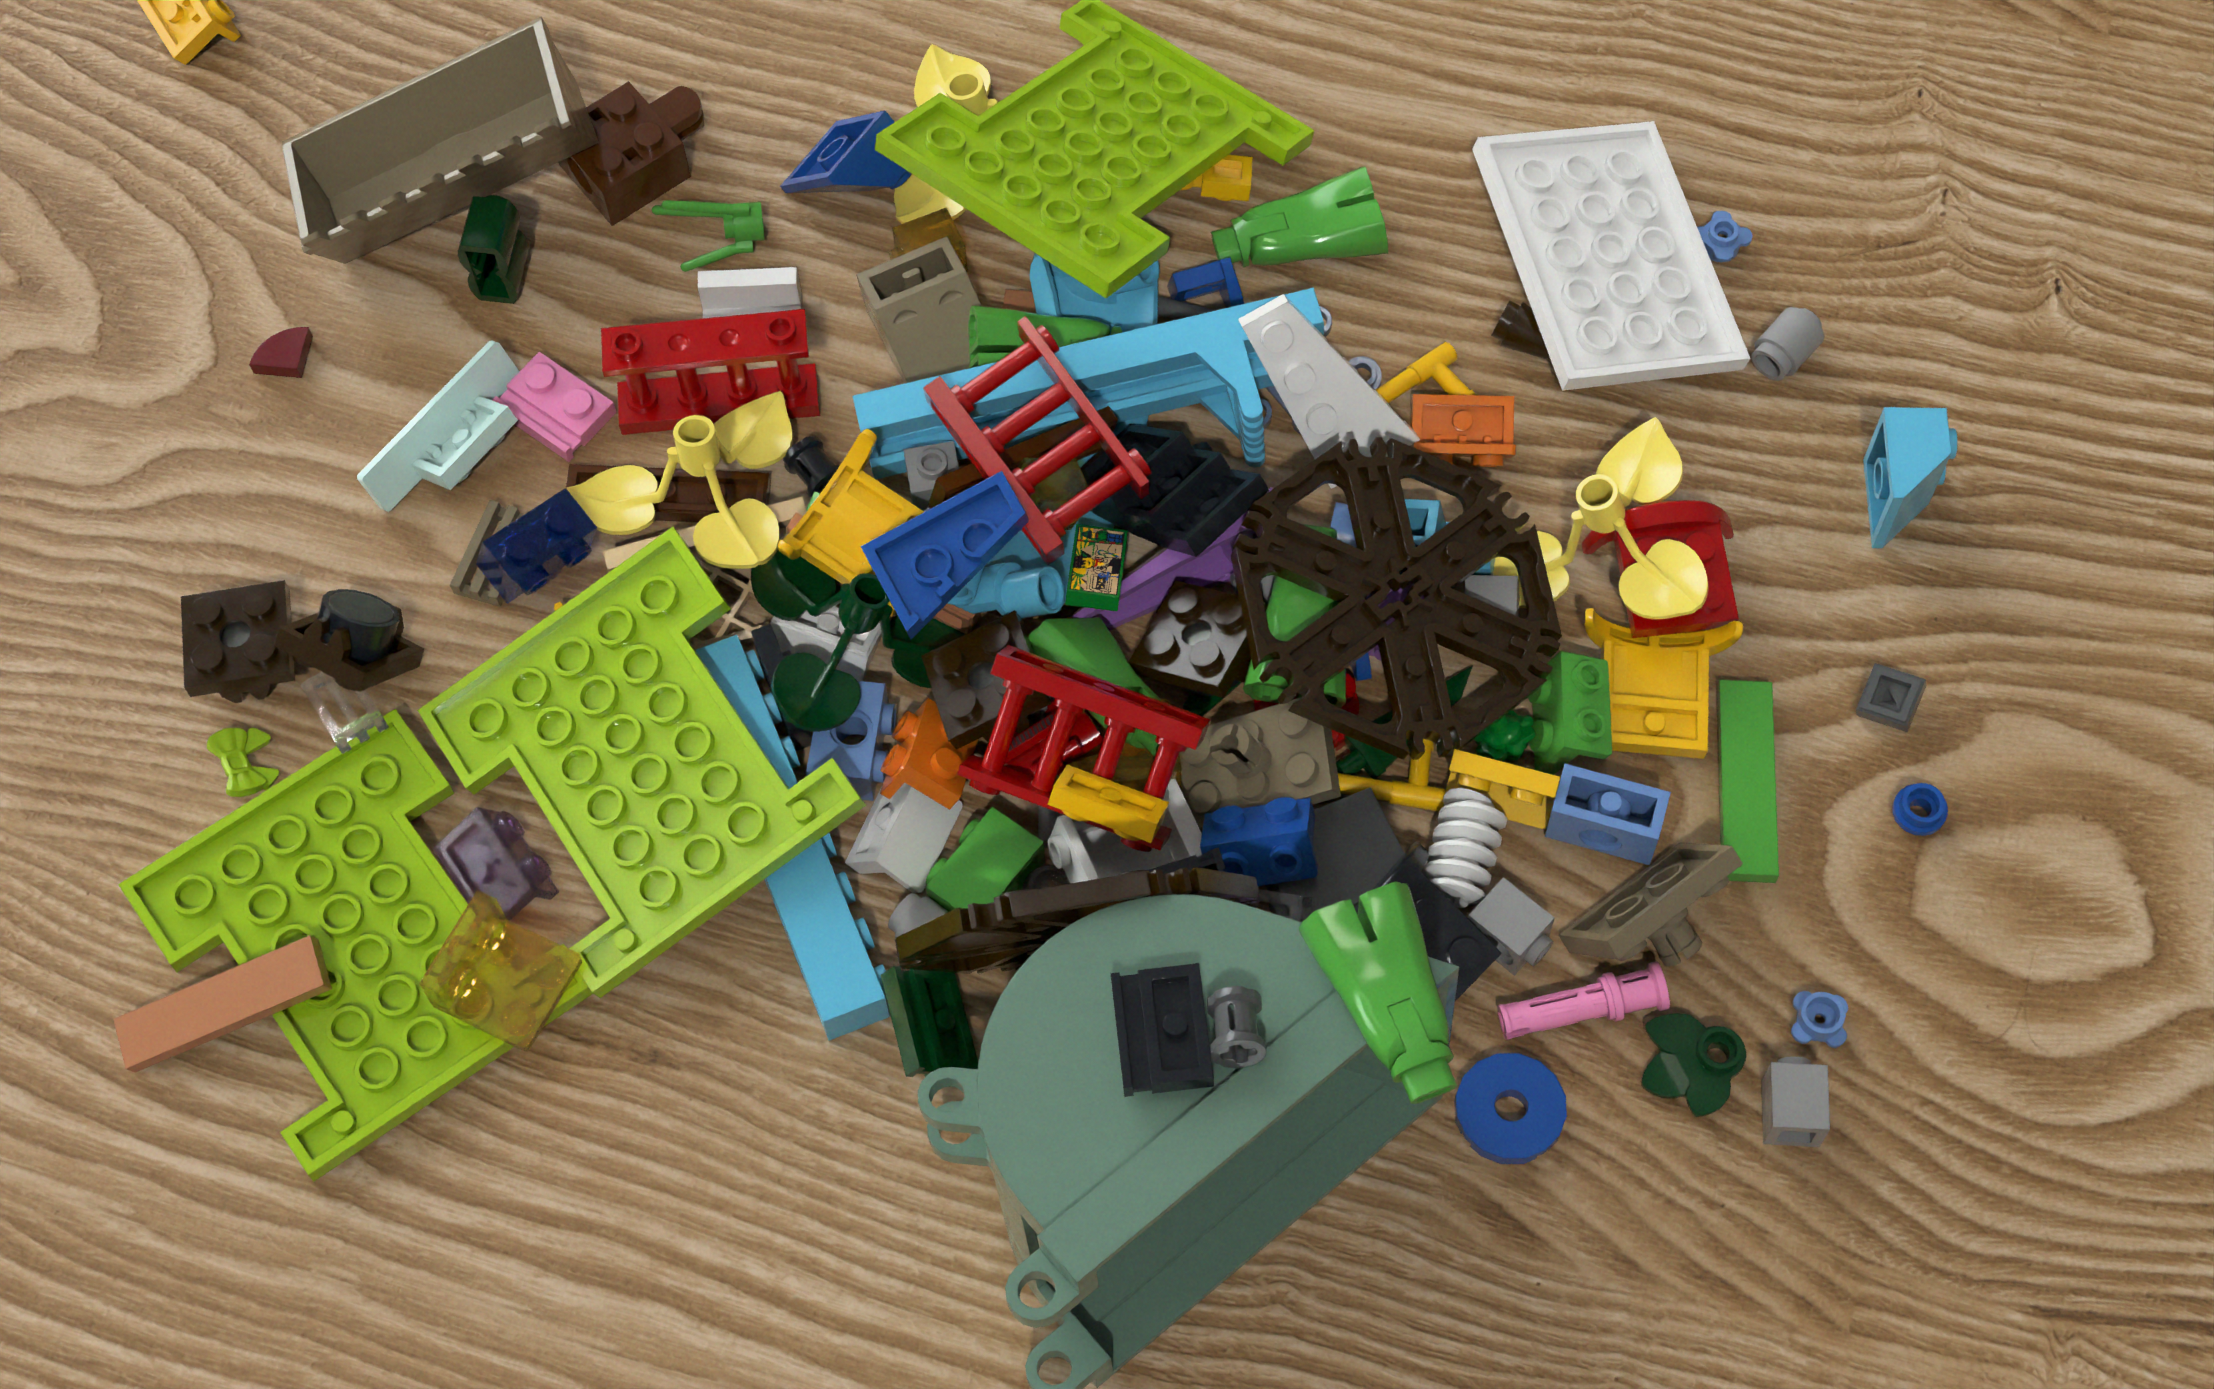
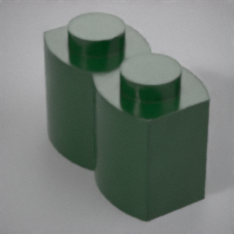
M497 195L472 197L458 248V258L462 266L469 272L468 286L479 300L514 304L529 252V243L525 235L518 229L520 224L518 210L508 199Z

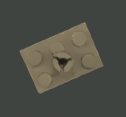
M1303 697L1293 699L1289 703L1277 704L1209 725L1204 740L1196 750L1187 747L1185 752L1179 753L1177 762L1181 791L1201 833L1205 814L1213 813L1225 806L1233 805L1246 808L1265 805L1281 797H1290L1295 800L1311 797L1313 805L1341 797L1331 729L1288 711L1294 702L1301 700Z
M1678 843L1561 932L1559 937L1569 953L1616 959L1619 961L1627 960L1640 953L1646 947L1647 942L1645 939L1648 938L1653 943L1660 960L1666 967L1681 963L1678 955L1679 952L1682 951L1686 959H1689L1702 947L1701 939L1697 933H1694L1685 918L1688 914L1687 907L1698 898L1713 895L1723 889L1729 883L1727 876L1743 865L1732 846Z

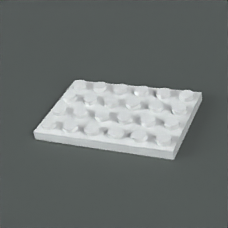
M1654 121L1477 138L1472 149L1562 391L1744 370L1751 358Z

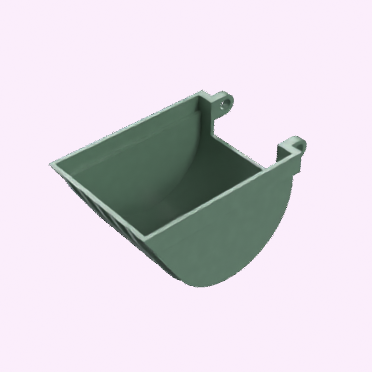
M1172 894L1149 896L1124 901L1100 909L1075 921L1051 937L1014 974L990 1016L982 1040L978 1069L939 1068L930 1072L921 1081L918 1089V1104L925 1121L928 1122V1139L934 1153L942 1160L948 1162L988 1166L993 1172L1009 1241L1018 1264L1009 1275L1005 1286L1006 1300L1012 1315L1023 1325L1034 1328L1047 1327L1055 1322L1060 1325L1036 1345L1028 1355L1025 1368L1027 1381L1031 1389H1083L1091 1382L1098 1388L1443 1098L1442 1094L1418 1104H1411L1403 1083H1395L1392 1080L1391 1071L1371 1051L1341 997L1319 967L1299 932V926L1302 922L1241 903L1201 895ZM1428 957L1437 990L1445 1009L1450 1044L1459 966ZM1199 963L1209 1046L1216 1039L1214 1019L1208 1014L1207 1010L1208 997L1212 996L1218 989L1231 986H1243L1247 989H1254L1261 995L1262 1010L1257 1014L1258 1035L1265 1040L1266 1056L1262 1061L1248 1067L1229 1068L1218 1065L1211 1059L1214 1087L1152 1094L1151 1090L1134 1092V1096L1124 1097L1110 973L1120 972V976L1138 974V970ZM944 1087H955L964 1093L963 1101L947 1102L937 1109L932 1105L933 1096ZM943 1130L971 1133V1136L960 1144H951L941 1138V1132ZM1026 1283L1043 1307L1032 1308L1021 1301L1020 1293ZM1055 1357L1065 1359L1072 1367L1070 1376L1066 1381L1061 1384L1051 1385L1040 1379L1039 1370L1046 1360Z

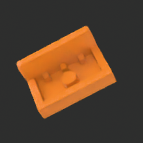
M1412 395L1411 428L1417 433L1420 441L1413 443L1411 447L1451 464L1453 463V457H1473V466L1503 467V458H1512L1516 455V445L1513 444L1514 396Z
M927 698L914 714L906 711L893 730L892 738L897 740L881 766V772L885 773L886 776L880 794L890 799L906 783L950 810L961 798L966 782L965 777L957 775L959 766L971 754H974L978 739L956 749L948 741L936 702Z

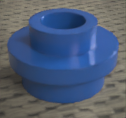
M1926 783L1908 785L1898 792L1892 805V813L1895 821L1903 830L1913 835L1926 836L1937 832L1943 826L1948 815V806L1944 796L1936 787ZM1920 806L1927 812L1928 816H1917L1910 810V807Z

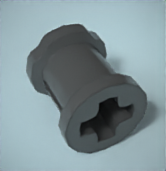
M1243 986L1225 987L1215 991L1207 999L1208 1014L1214 1019L1216 1039L1210 1045L1211 1059L1216 1064L1229 1068L1248 1067L1262 1061L1266 1056L1265 1040L1258 1035L1257 1014L1262 1010L1261 995L1256 990L1247 989Z

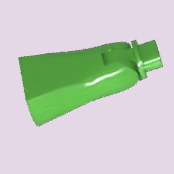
M1365 166L1329 179L1303 192L1255 206L1241 217L1231 219V227L1211 232L1218 261L1230 257L1232 263L1240 261L1243 268L1249 266V256L1253 265L1267 266L1312 259L1388 254L1385 222L1379 204L1374 199L1373 187Z
M972 305L968 321L970 368L998 362L1024 344L1019 337L1017 322L1025 316L1035 329L1043 325L1052 335L1058 347L1122 333L1120 326H1113L1110 332L1109 325L1092 319L1041 315L1011 309Z
M1302 524L1337 539V531L1334 529ZM1275 576L1266 610L1270 633L1280 641H1288L1338 605L1339 602ZM1251 659L1243 686L1245 694L1255 700L1280 703L1277 699L1288 687L1286 679L1281 676H1273L1263 683L1259 678L1266 666L1273 660L1259 664L1254 670ZM1346 669L1328 681L1324 686L1326 699L1332 705L1339 708L1346 704ZM1299 693L1297 694V698L1303 697Z
M1100 617L1046 619L1029 635L1035 655L1161 701L1133 670L1118 642ZM1089 711L1107 730L1108 725L1104 723L1105 716ZM1137 728L1134 733L1128 734L1125 742L1136 748H1146L1153 756L1156 755L1159 744L1155 742L1156 735Z
M1392 882L1360 895L1358 914L1351 899L1343 900L1312 912L1299 926L1301 936L1319 967L1341 997L1371 1051L1391 1071L1392 1080L1395 1083H1403L1411 1104L1424 1102L1455 1089L1457 1083L1448 1065L1454 1057L1451 1049L1448 1047V1021L1431 970L1422 928L1407 883Z

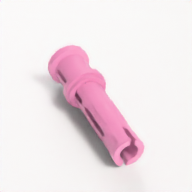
M1655 961L1648 963L1645 970L1615 976L1612 972L1603 973L1602 977H1598L1597 983L1542 995L1520 1002L1501 1004L1497 1006L1504 1038L1510 1040L1525 1034L1571 1025L1593 1018L1606 1016L1608 1020L1617 1022L1623 1020L1627 1013L1656 1007L1659 1011L1669 1009L1670 1000L1662 968Z

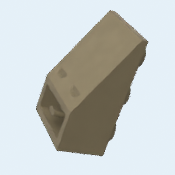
M947 236L856 274L866 311L904 384L970 368L968 334L970 308L972 305L981 306V303L964 266Z

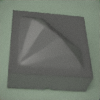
M1875 663L1857 705V716L1908 732L1925 691L1926 679Z

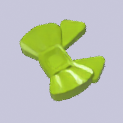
M253 727L249 728L247 732L241 728H225L208 738L206 745L208 751L221 759V765L228 777L226 794L228 796H250L262 789L268 790L277 780L279 775L278 769L251 766L247 755L270 743L271 736Z

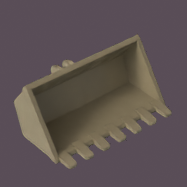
M539 17L282 141V149L303 252L346 264L470 205L473 196L486 197L599 142L578 84L553 43L549 28L543 18Z

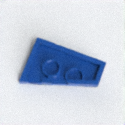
M1000 471L860 547L910 639H912L1029 520L1006 477Z

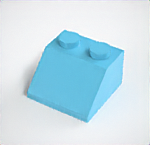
M1883 408L1863 459L1872 548H1883L1929 505L1937 485H1943L1946 475V464L1949 459L1955 458L1958 442L1956 429L1949 428L1947 408Z

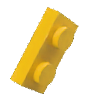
M1066 765L1053 786L1048 805L1062 810L1071 819L1093 821L1109 827L1122 838L1134 841L1144 840L1151 843L1164 820L1169 802Z

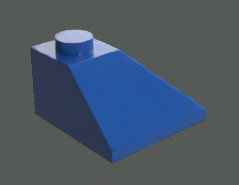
M884 110L836 121L780 187L785 193L856 192L884 188L895 189L902 185L912 173L875 150L876 134L895 122Z

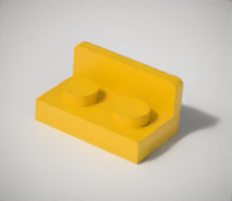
M137 0L172 57L185 65L217 34L224 36L232 42H235L241 36L232 22V19L235 17L233 11L222 0Z
M1454 749L1449 768L1450 776L1445 792L1454 788L1474 790L1488 797L1495 809L1504 813L1508 818L1507 820L1540 829H1545L1548 826L1560 776Z

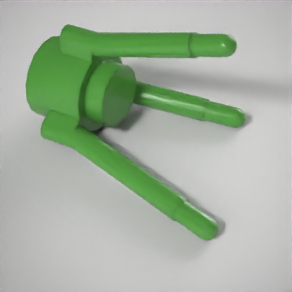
M664 200L662 205L652 207V213L655 215L723 218L725 239L735 238V243L683 262L680 267L684 272L703 267L735 254L753 253V241L765 240L761 202L726 204Z

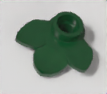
M1667 1014L1648 1021L1645 1024V1030L1661 1052L1655 1055L1643 1074L1641 1080L1643 1089L1661 1098L1675 1099L1686 1096L1688 1107L1695 1117L1706 1116L1718 1111L1730 1096L1731 1079L1739 1074L1745 1064L1746 1048L1742 1039L1734 1031L1726 1027L1711 1026L1706 1028L1697 1019L1688 1014ZM1712 1048L1720 1049L1725 1053L1727 1060L1722 1063L1714 1062L1709 1058L1707 1051Z

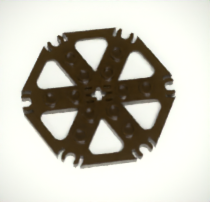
M1376 437L1370 446L1372 457H1366L1359 452L1356 439H1350L1343 452L1341 441L1255 501L1249 508L1241 525L1253 530L1258 538L1252 539L1246 535L1239 534L1234 542L1231 561L1253 669L1255 670L1259 664L1265 661L1273 660L1266 666L1259 679L1263 683L1273 676H1281L1286 679L1288 687L1277 699L1280 704L1289 703L1298 693L1304 696L1301 700L1292 704L1288 710L1291 713L1403 760L1408 754L1412 760H1418L1425 753L1424 738L1430 739L1435 743L1439 757H1445L1452 749V745L1453 753L1454 749L1461 750L1540 689L1552 671L1553 667L1541 662L1536 655V652L1552 657L1560 647L1558 640L1562 637L1536 526L1534 524L1530 530L1517 534L1527 523L1530 516L1526 512L1515 519L1504 515L1502 508L1512 497L1509 492L1499 494L1493 502L1487 499V497L1496 494L1501 487L1498 483L1393 438H1389L1387 443H1385L1382 437ZM1403 478L1415 479L1455 496L1463 506V513L1416 548L1400 481ZM1321 485H1337L1346 496L1357 548L1288 519L1287 510ZM1496 557L1508 558L1515 564L1518 571L1527 609L1526 618L1522 619L1453 588ZM1266 576H1278L1335 600L1339 604L1290 640L1280 641L1270 633L1260 582ZM1410 584H1414L1403 602L1398 600L1394 603H1388L1382 609L1379 608L1387 599L1386 596L1391 590L1394 592L1399 589L1404 590ZM1373 593V595H1372L1370 598H1368L1367 600L1365 599L1366 597H1368L1370 594ZM1393 617L1395 621L1387 625L1386 622ZM1377 645L1393 711L1391 721L1385 724L1374 723L1334 706L1324 695V686L1328 681ZM1438 645L1496 669L1503 678L1502 690L1467 716L1453 714Z
M1196 867L1188 871V868H1181L1163 874L1162 869L1154 871L1135 870L1112 877L1035 890L1012 891L994 897L993 903H972L967 905L968 908H956L896 937L898 961L902 969L970 974L974 971H977V974L997 968H1001V971L1018 970L1039 947L1055 934L1075 921L1100 909L1138 898L1172 894L1216 897L1256 908L1258 907V902H1260L1257 879L1254 876Z

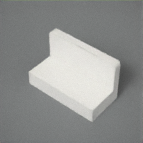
M797 267L698 271V292L703 308V318L802 309V293Z
M906 783L890 799L881 795L879 791L845 864L859 874L886 873L910 892L921 893L926 886V878L936 864L963 807L962 802L958 800L949 810Z

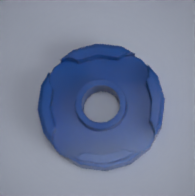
M1497 1053L1478 1061L1463 1076L1454 1100L1455 1123L1460 1133H1463L1465 1139L1471 1144L1470 1147L1481 1157L1499 1164H1525L1544 1154L1558 1141L1567 1117L1566 1095L1556 1075L1540 1061L1520 1053ZM1503 1097H1514L1524 1105L1526 1115L1517 1121L1504 1120L1497 1114L1495 1103Z

